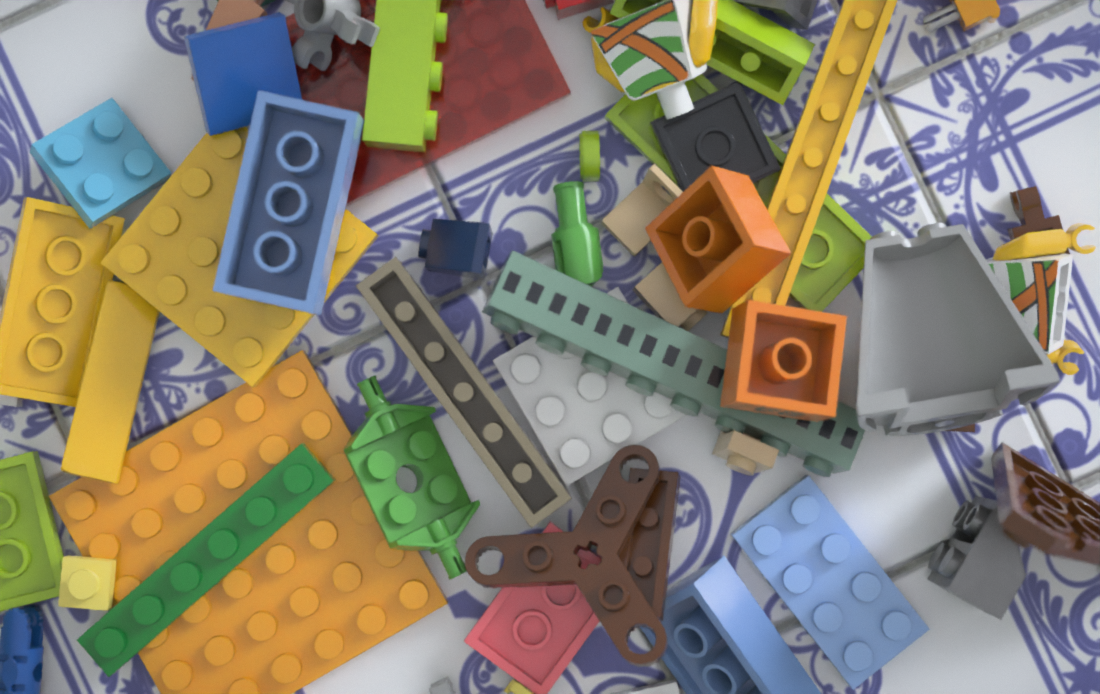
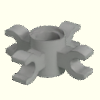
M285 0L294 4L296 22L300 28L305 30L303 36L292 47L294 62L301 68L307 69L309 63H311L318 69L325 71L331 62L332 50L330 45L334 35H338L350 44H355L358 39L368 46H374L380 27L361 17L359 0Z

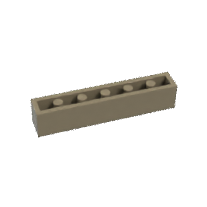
M394 257L358 283L356 287L528 525L533 528L570 501L572 498L567 489L402 262L397 257Z

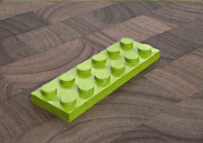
M703 74L684 82L692 102L718 91ZM654 93L635 101L629 99L625 94L607 112L604 118L650 163L655 164L678 187L649 125L651 121L665 115L657 94ZM765 135L781 168L786 154ZM780 171L753 184L766 208ZM828 194L825 196L789 294L803 309L822 312L863 270L865 242L872 237Z

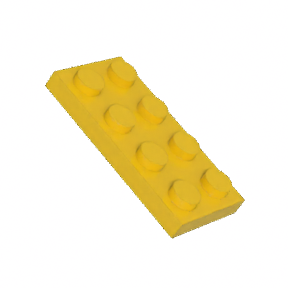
M24 197L0 313L1 395L76 407L106 283L108 280L113 281L114 275L100 262L121 238L125 218L112 215L90 229L71 206Z

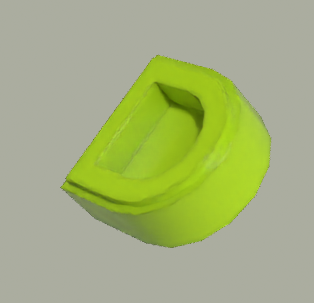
M599 130L582 131L579 133L580 179H582V182H599L600 180Z

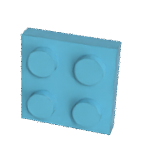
M113 98L108 99L33 143L30 149V154L90 229L167 182L171 176V171Z

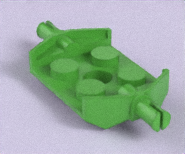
M374 375L356 384L365 399L369 411L364 413L366 419L345 446V455L389 547L404 551H430L431 555L438 553L449 576V580L467 572L466 566L455 545L457 544L456 538L460 536L480 506L479 500L470 501L430 417L431 414L436 412L435 407L406 404L391 405L390 401L387 402L376 379L377 377ZM400 467L408 468L416 475L417 486L413 493H407L398 486L396 474Z

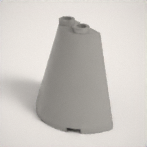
M944 223L929 224L918 230V237L909 239L901 238L896 231H886L874 235L870 240H866L856 396V415L861 428L868 432H873L877 430L876 425H881L884 427L885 435L894 436L927 434L956 429L1003 415L1002 409H1007L1011 401L1019 399L1020 405L1025 406L1047 394L1060 382L1057 370L963 224L948 227Z

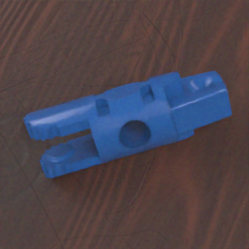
M28 605L23 606L21 609H9V611L5 612V616H3L0 640V694H41L44 615L42 614L43 610H40L39 606Z

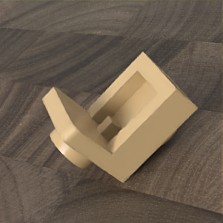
M734 430L728 433L720 431L712 454L726 460L725 465L730 469L753 476L754 473L772 469L779 450L760 442L759 439L744 432L742 434Z

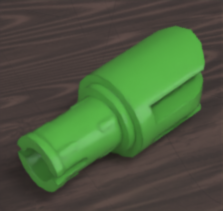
M580 181L559 183L553 187L559 227L551 234L555 270L592 287L602 277L603 273L599 229L593 227V224L588 223L583 190L584 183Z

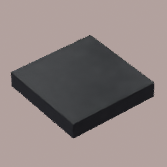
M740 82L733 83L692 102L694 109L670 119H666L664 115L651 121L649 124L682 192L710 166L748 175L753 184L781 170Z

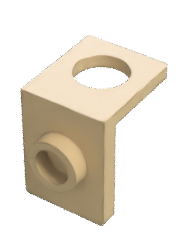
M653 164L648 169L643 182L602 220L601 224L633 256H636L651 242L645 227L683 192Z

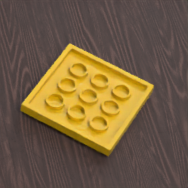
M242 127L212 136L206 133L100 263L250 386L256 387L315 314L213 291L249 129ZM346 208L324 303L379 237L378 234Z

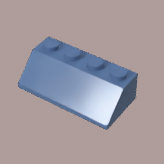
M725 556L694 571L667 590L663 621H660L665 629L668 640L662 660L686 694H821ZM640 627L654 647L656 634L647 627Z

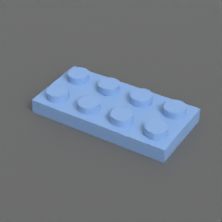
M809 475L803 476L731 533V536L853 690L930 630Z

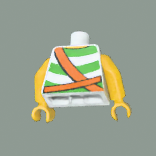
M665 0L620 19L610 14V10L601 7V22L591 16H587L583 20L584 29L592 34L591 44L597 74L620 92L626 93L632 101L656 93L666 119L679 116L694 109L684 82L697 77L707 70V62L711 58L716 30L718 0Z
M1084 223L1073 224L1066 232L1062 229L1023 234L999 246L993 257L986 259L1051 363H1055L1067 375L1076 374L1079 368L1074 363L1063 362L1064 357L1071 352L1084 354V351L1076 342L1064 340L1073 254L1065 252L1069 248L1074 252L1089 254L1096 249L1094 245L1079 247L1077 244V235L1082 230L1095 229L1093 226Z

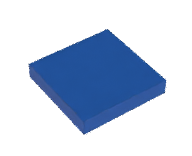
M278 12L184 36L205 130L210 136L249 126L258 90L302 100L284 14Z

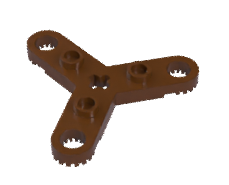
M641 445L623 447L613 456L572 532L482 537L476 540L466 553L465 566L468 574L477 584L484 588L493 589L498 587L518 588L577 584L619 653L629 664L637 667H649L657 663L665 654L668 641L667 634L619 558L646 507L647 501L659 482L660 467L656 456L651 450ZM632 459H640L648 464L649 472L644 480L630 483L623 479L621 470H623V465H626L628 460L630 462ZM592 545L597 546L596 553L601 559L599 565L590 563L586 570L580 568L582 561L577 556V552L580 549L588 551ZM495 549V551H500L504 556L502 568L492 575L482 574L478 570V558L482 556L483 552L486 553L487 550ZM647 627L656 634V643L651 651L645 654H637L629 649L627 644L628 636H630V632H633L635 628Z

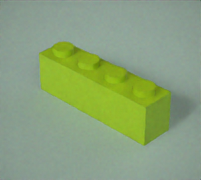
M441 0L376 1L374 24L379 26L380 30L371 50L362 137L367 147L425 153L426 141H435L438 111L430 110L431 92H440L443 62L435 61L436 43H445L448 14L440 13Z
M615 0L610 14L620 19L665 0ZM718 0L716 30L711 58L708 60L707 65L771 100L784 105L804 69L815 44L733 0Z

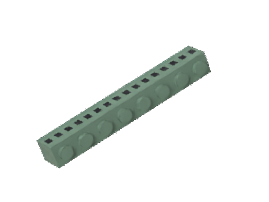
M513 250L505 259L482 310V313L492 317L490 323L500 330L511 334H518L519 330L537 337L535 344L546 351L557 355H563L564 351L582 358L580 364L584 368L594 373L608 376L609 371L622 376L627 379L625 385L628 388L647 396H653L654 392L670 398L672 399L670 406L675 410L697 417L699 412L716 420L714 426L725 433L735 430L755 437L760 442L778 449L777 456L786 457L787 453L803 459L804 463L802 466L820 476L830 477L831 473L849 471L865 433V430L858 423L856 409L837 401L836 416L818 422L720 407L727 349Z

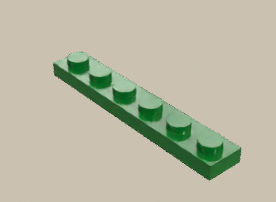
M301 443L82 634L77 641L108 677L112 676L336 479L304 443Z

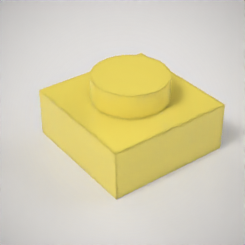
M64 556L62 558L58 607L104 611L112 609L117 559Z

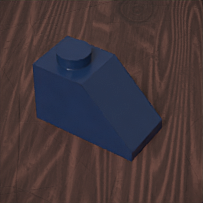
M433 219L431 230H422L418 258L426 259L425 268L428 271L485 280L493 235L491 226L482 222Z

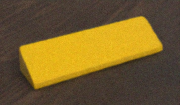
M108 280L106 283L61 464V471L70 475L115 484L119 482L160 311L125 283Z

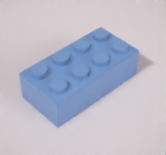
M258 90L213 291L321 316L364 128V120L358 112Z

